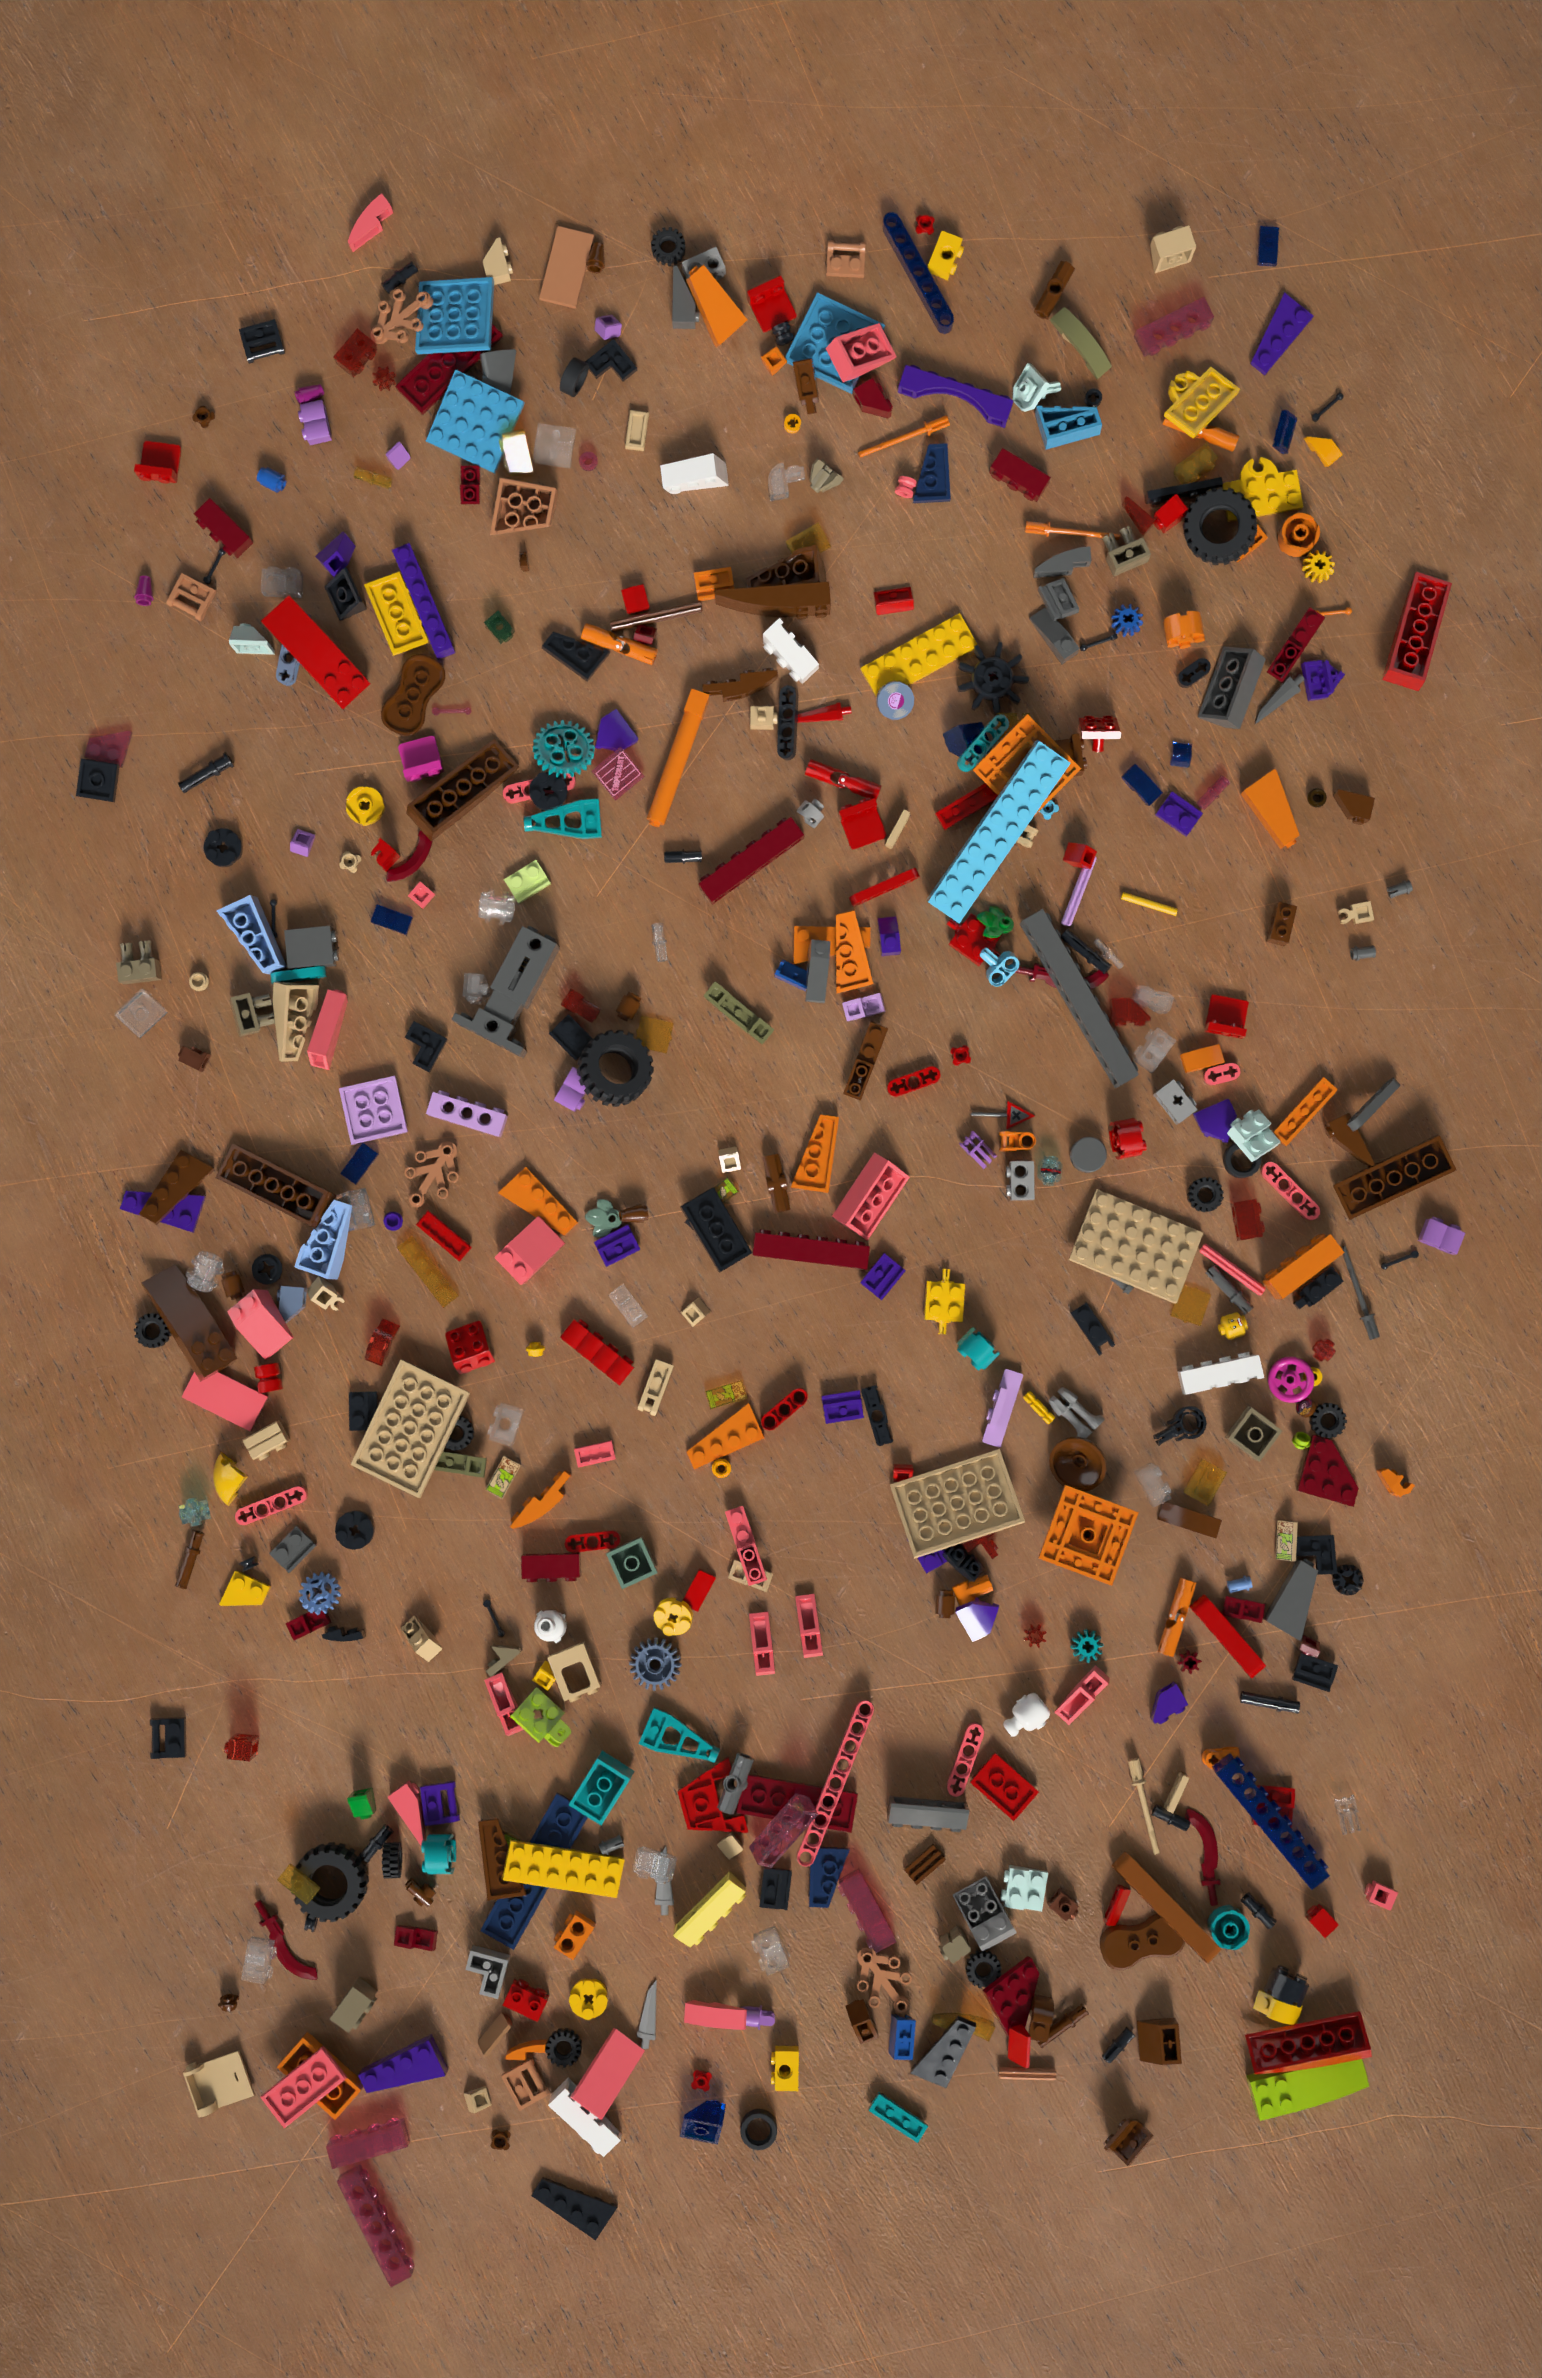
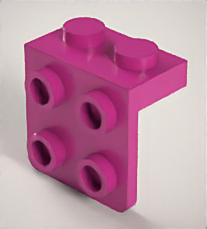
M434 736L409 741L398 746L404 768L403 774L407 782H417L424 777H435L444 772Z

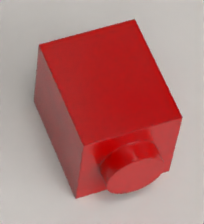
M1069 842L1063 861L1073 867L1091 869L1097 851L1085 844Z
M1320 1904L1312 1906L1305 1916L1324 1938L1339 1926Z

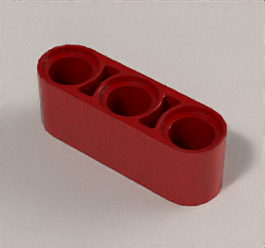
M796 1388L763 1415L761 1419L762 1427L768 1431L777 1428L807 1402V1392L802 1388ZM797 1391H801L805 1395L802 1402L794 1400L793 1396ZM780 1405H789L790 1412L785 1415L779 1412ZM768 1416H772L775 1419V1424L772 1427H767L764 1423V1419Z

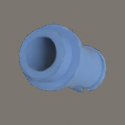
M1250 1576L1227 1581L1229 1593L1245 1589L1249 1591V1588H1253Z

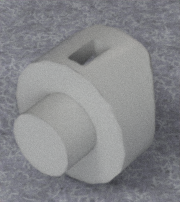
M816 799L811 803L805 800L796 811L804 817L805 823L812 828H815L824 818V815L821 813L824 806Z

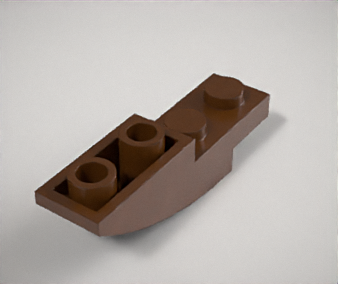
M764 668L760 672L745 670L743 673H740V681L728 679L724 683H717V681L706 682V684L702 685L703 692L710 696L722 695L723 702L742 699L771 685L778 679V670H773V668Z
M870 1022L843 1092L844 1095L861 1101L888 1027Z

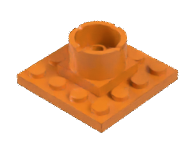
M1026 714L972 770L999 795L1036 740H1039L1071 764L1037 811L1038 813L1081 768Z
M1064 1485L1038 1558L1112 1586L1139 1512ZM1089 1531V1536L1084 1537V1532Z

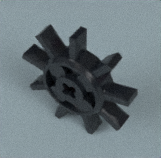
M998 642L995 648V655L991 657H985L979 645L974 646V654L979 660L975 667L964 662L959 663L958 669L970 673L972 676L970 682L962 683L957 687L958 692H965L974 689L978 695L972 704L971 709L974 711L980 706L981 701L985 699L992 701L993 712L995 715H999L1001 708L999 699L1004 696L1018 705L1021 699L1011 690V687L1014 683L1027 684L1029 682L1028 676H1015L1012 670L1022 660L1021 654L1014 656L1009 662L1000 657L1003 650L1002 642ZM992 675L995 676V679L993 680V682L990 681V678L992 677Z

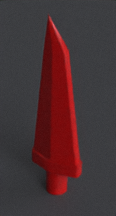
M836 703L798 714L797 723L843 720V715L852 714L851 706L841 707V703Z

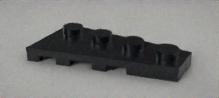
M542 2177L531 2194L533 2198L595 2241L618 2208L617 2204H610L602 2201L601 2198L591 2197L582 2191L567 2188L566 2185Z

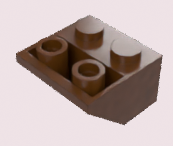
M1176 2018L1136 2020L1140 2061L1159 2065L1182 2064L1179 2024Z

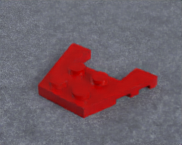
M729 1757L677 1791L687 1830L749 1832L744 1814L724 1819L723 1812L717 1808L719 1797L714 1781L729 1776L732 1769Z

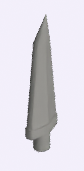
M666 1846L659 1857L655 1905H661V1915H669L668 1905H674Z
M657 1980L648 1990L637 2031V2037L642 2038L641 2048L649 2049L650 2040H656Z

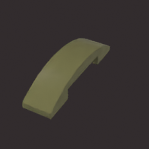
M1063 307L1050 319L1058 332L1066 336L1086 361V367L1096 379H1099L1112 367L1094 337L1068 309Z
M716 981L704 994L703 997L762 1045L774 1031L771 1026L752 1013Z
M443 1451L434 1470L484 1478L487 1458Z

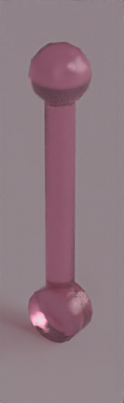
M435 707L432 709V713L435 716L440 713H465L469 715L472 712L469 707L465 709L442 710Z

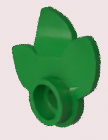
M990 906L989 911L981 912L976 917L987 926L983 933L985 937L998 938L1001 934H1007L1012 931L1014 927L1013 920L996 906Z

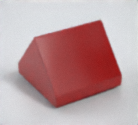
M893 1464V1482H900L913 1477V1465Z

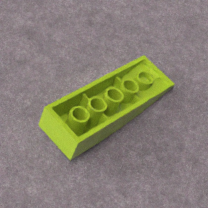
M1363 2059L1297 2071L1246 2075L1255 2113L1260 2121L1312 2108L1369 2087Z

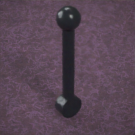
M1338 393L1336 398L1318 414H1313L1312 421L1317 422L1320 416L1338 400H1342L1344 395Z
M222 548L219 549V554L208 576L203 578L205 584L211 583L212 574L221 557L226 554Z
M1114 634L1087 645L1081 644L1080 650L1086 651L1087 648L1110 640H1116L1118 636Z
M272 899L270 901L272 906V933L276 939L278 937L275 912L277 900Z
M1412 1251L1409 1255L1394 1261L1383 1262L1381 1268L1386 1270L1389 1266L1409 1258H1417L1419 1253Z
M485 1600L483 1606L488 1609L498 1630V1636L503 1637L505 1631L501 1629L493 1613L491 1601Z

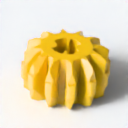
M1315 550L1314 554L1308 553L1307 558L1303 560L1305 566L1302 567V571L1307 572L1304 575L1305 578L1310 576L1312 577L1310 579L1311 582L1317 579L1318 583H1321L1323 579L1327 581L1330 578L1329 575L1334 573L1332 567L1335 566V562H1329L1332 559V555L1326 557V551H1323L1320 555L1318 550Z

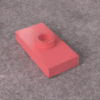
M612 1440L574 1448L578 1468L616 1459Z

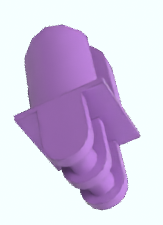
M971 1131L969 1137H965L966 1140L963 1143H959L967 1154L983 1169L987 1166L974 1152L976 1151L988 1164L992 1160L980 1146L994 1159L997 1157L983 1142L984 1140L974 1131ZM975 1138L980 1142L977 1146L972 1142ZM969 1144L974 1148L971 1152L966 1148Z
M762 2005L760 2007H741L747 2009L746 2026L758 2027V2030H760V2025L772 2026L775 2023V2014L772 2011L762 2010Z

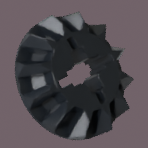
M271 1254L258 1256L252 1264V1275L261 1284L275 1283L280 1279L283 1272L282 1263L278 1257ZM265 1263L268 1266H275L270 1270V1275L267 1272L260 1273V1271L265 1269Z
M1345 1564L1337 1568V1574H1333L1332 1581L1339 1593L1348 1596L1354 1595L1362 1589L1364 1579L1363 1573L1358 1567ZM1342 1575L1347 1577L1352 1575L1351 1580L1355 1584L1353 1585L1348 1583L1347 1585H1345L1346 1581L1344 1580Z

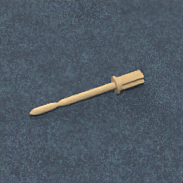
M1132 1758L1128 1761L1132 1776L1131 1785L1137 1786L1153 1853L1156 1855L1159 1854V1849L1142 1785L1147 1781L1143 1777L1139 1758Z

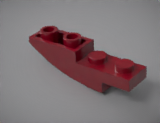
M1309 607L1266 673L1283 682L1326 617Z

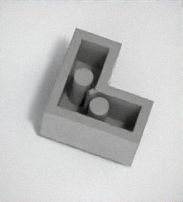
M473 1945L465 1970L483 1974L484 1977L479 1994L498 1999L510 1955Z

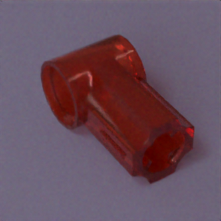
M570 988L560 1005L593 1023L601 1009Z

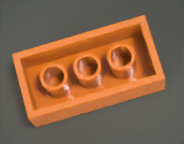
M1331 1234L1316 1235L1310 1240L1311 1244L1309 1246L1300 1247L1295 1251L1296 1255L1294 1257H1287L1279 1263L1281 1267L1271 1269L1264 1275L1266 1278L1262 1282L1275 1299H1284L1345 1253Z
M307 2031L281 2060L277 2068L287 2075L323 2045ZM326 2049L347 2076V2079L317 2102L325 2112L336 2120L359 2094L363 2085L359 2077Z

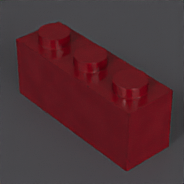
M1004 448L1001 449L989 471L995 480L1005 482L1011 490H1018L1023 493L1026 499L1036 502L1040 499L1051 479L1050 476Z
M211 498L193 513L197 518L195 522L203 530L207 528L211 532L209 536L216 543L220 541L224 545L222 549L229 556L233 554L238 559L253 544L250 537Z
M581 1553L521 1555V1578L526 1579V1582H538V1579H546V1582H556L557 1578H565V1581H577V1578L581 1577Z

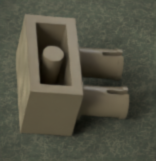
M1127 526V529L1124 527L1119 531L1126 544L1122 547L1118 546L1113 533H1110L1109 537L1106 535L1102 538L1108 550L1106 562L1113 577L1147 563L1151 556L1144 538L1136 540L1131 526Z
M151 941L139 942L141 954L139 960L133 959L132 943L120 944L122 961L116 963L118 982L125 985L162 980L160 961L152 957Z
M250 993L230 998L229 1001L239 1037L258 1033L260 1027L275 1024L274 1012L260 1016L255 1014L256 1008L272 1005L271 999L268 1000L270 998L269 993L253 998Z

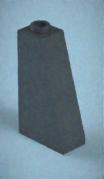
M1305 1558L1303 1561L1296 1560L1263 1618L1299 1641L1303 1635L1318 1570L1313 1568L1315 1564Z

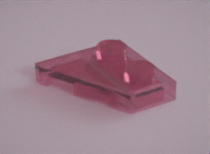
M124 731L89 738L84 757L95 761L120 764V768H123L132 732Z

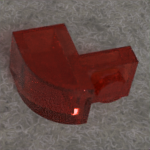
M382 1318L379 1326L375 1328L364 1360L382 1367L390 1353L392 1342L400 1329V1325Z
M993 1533L962 1543L968 1552L981 1544L991 1559L998 1556L996 1550L999 1548L992 1539L988 1541V1538Z

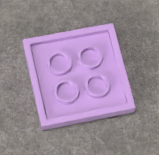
M396 1076L339 1088L351 1145L408 1132Z

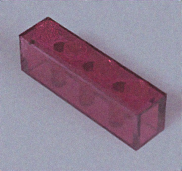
M860 1869L840 1878V1885L837 1886L842 1897H847L849 1901L847 1907L850 1913L856 1914L858 1918L856 1924L861 1932L865 1931L867 1935L865 1941L870 1949L873 1948L877 1953L896 1943V1937Z
M392 2118L385 2124L379 2125V2123H375L362 2131L355 2129L345 2136L341 2134L335 2135L328 2141L326 2149L331 2167L335 2169L406 2148L410 2143V2138L404 2118L399 2120L398 2118Z

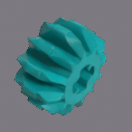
M1084 1629V1635L1078 1631L1076 1633L1079 1638L1072 1637L1071 1640L1076 1644L1070 1645V1648L1076 1649L1072 1654L1074 1656L1079 1655V1661H1082L1085 1657L1086 1662L1090 1663V1656L1097 1660L1095 1653L1102 1654V1651L1098 1648L1103 1647L1104 1644L1098 1642L1101 1640L1100 1635L1094 1637L1096 1633L1094 1630L1088 1635V1630ZM1086 1641L1091 1644V1648L1088 1647L1089 1650L1082 1647L1083 1644L1086 1645L1084 1643Z

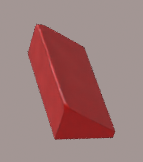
M911 587L873 592L877 615L914 610Z
M699 1568L682 1601L686 1602L692 1610L698 1612L716 1577Z
M1117 1885L1103 1918L1106 1925H1117L1131 1892L1129 1888Z
M1022 2024L1010 2027L1008 2058L1024 2068H1029L1031 2036Z

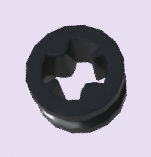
M1094 388L1087 391L1084 399L1086 406L1098 407L1100 405L1102 393L1098 389ZM1091 395H1096L1095 398L1098 397L1095 402H1091L1092 399L1089 400L1088 398H1091Z
M255 1556L239 1563V1565L243 1566V1572L259 1565L258 1562H255Z
M308 1913L304 1931L310 1929L311 1932H315L318 1918L316 1917L313 1920L309 1918L310 1914Z

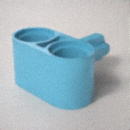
M984 948L979 954L990 965L986 970V977L991 985L995 987L1002 986L1019 968V961L1011 951H1005L997 957L991 950ZM1013 959L1012 964L1005 965L1006 960ZM994 973H1000L997 979H992Z

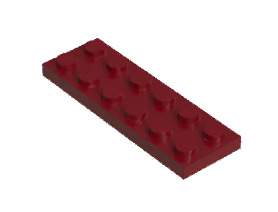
M493 324L491 348L503 337L502 333ZM489 350L428 354L395 388L411 405L424 415L446 393L455 370L465 374L481 359L480 354L486 353Z
M748 1774L747 1788L741 1793L737 1813L808 1825L823 1787ZM842 1790L827 1829L852 1833L858 1793ZM825 1796L822 1801L823 1805L831 1806L833 1798ZM819 1814L815 1818V1823L818 1825H822L826 1821V1817L823 1814Z

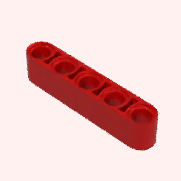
M1205 1594L1189 1606L1251 1679L1266 1667L1265 1663Z

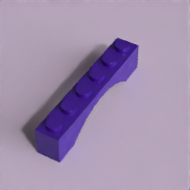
M915 365L905 366L898 387V393L915 399L930 394L956 396L973 405L983 415L987 423L1003 428L1007 424L1014 400H1011L1006 395L998 396L992 394V391L988 389L980 390L970 383L962 384L952 377L944 378L934 371L926 372Z
M410 543L393 549L392 552L437 659L439 660L456 653Z

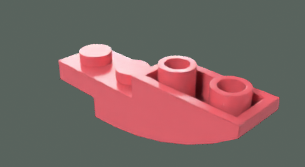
M744 1506L725 1511L748 1585L751 1586L766 1581L765 1570Z

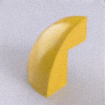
M221 1452L214 1466L213 1482L217 1494L229 1506L238 1495V1489L248 1476L235 1467L236 1462Z

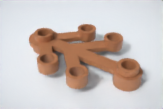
M396 289L393 292V298L395 299L393 312L388 323H386L387 314L391 311L390 304L386 301H381L378 304L380 315L378 324L370 332L371 340L376 344H383L387 340L406 343L409 335L404 330H399L397 333L390 331L395 327L413 329L416 332L421 331L424 324L420 319L414 318L412 321L405 319L420 307L429 309L433 304L432 296L425 291L418 293L416 301L401 312L406 295L401 289Z
M446 1141L441 1143L436 1150L418 1151L415 1154L416 1161L420 1163L425 1162L426 1159L439 1158L435 1164L418 1168H406L404 1174L409 1179L429 1173L418 1191L413 1192L409 1196V1202L412 1206L421 1207L424 1205V1195L435 1178L438 1186L437 1196L440 1199H446L449 1196V1191L445 1186L442 1167L446 1162L449 1171L447 1175L448 1181L451 1183L458 1182L459 1174L456 1172L454 1164L457 1147L454 1143ZM446 1147L451 1149L449 1154L444 1153ZM420 1153L424 1154L423 1160L418 1159ZM410 1169L414 1171V1175L411 1177L407 1174ZM456 1174V1180L452 1181L450 1175ZM445 1190L446 1196L441 1197L440 1191ZM415 1196H419L420 1201L418 1203H415L413 1201V1198Z
M870 1947L862 1948L857 1955L858 1962L862 1966L860 1980L857 1982L858 1990L860 1992L868 1990L867 1977L870 1968L874 1973L872 1992L868 1999L870 2007L877 2008L880 2005L879 1992L882 1984L894 2001L895 2011L898 2013L907 2012L909 2009L908 1999L905 1996H899L888 1979L901 1981L902 1984L908 1985L912 1981L911 1974L907 1971L901 1973L880 1969L876 1963L889 1964L892 1969L898 1968L900 1966L899 1957L895 1955L891 1957L877 1955ZM865 1955H870L871 1959L869 1961H865L863 1957ZM896 1959L898 1963L892 1965L891 1960ZM908 1975L909 1980L903 1981L902 1977ZM861 1982L866 1983V1987L860 1988L859 1984ZM873 1998L878 2000L876 2004L871 2003ZM904 2003L905 2007L900 2009L898 2004Z

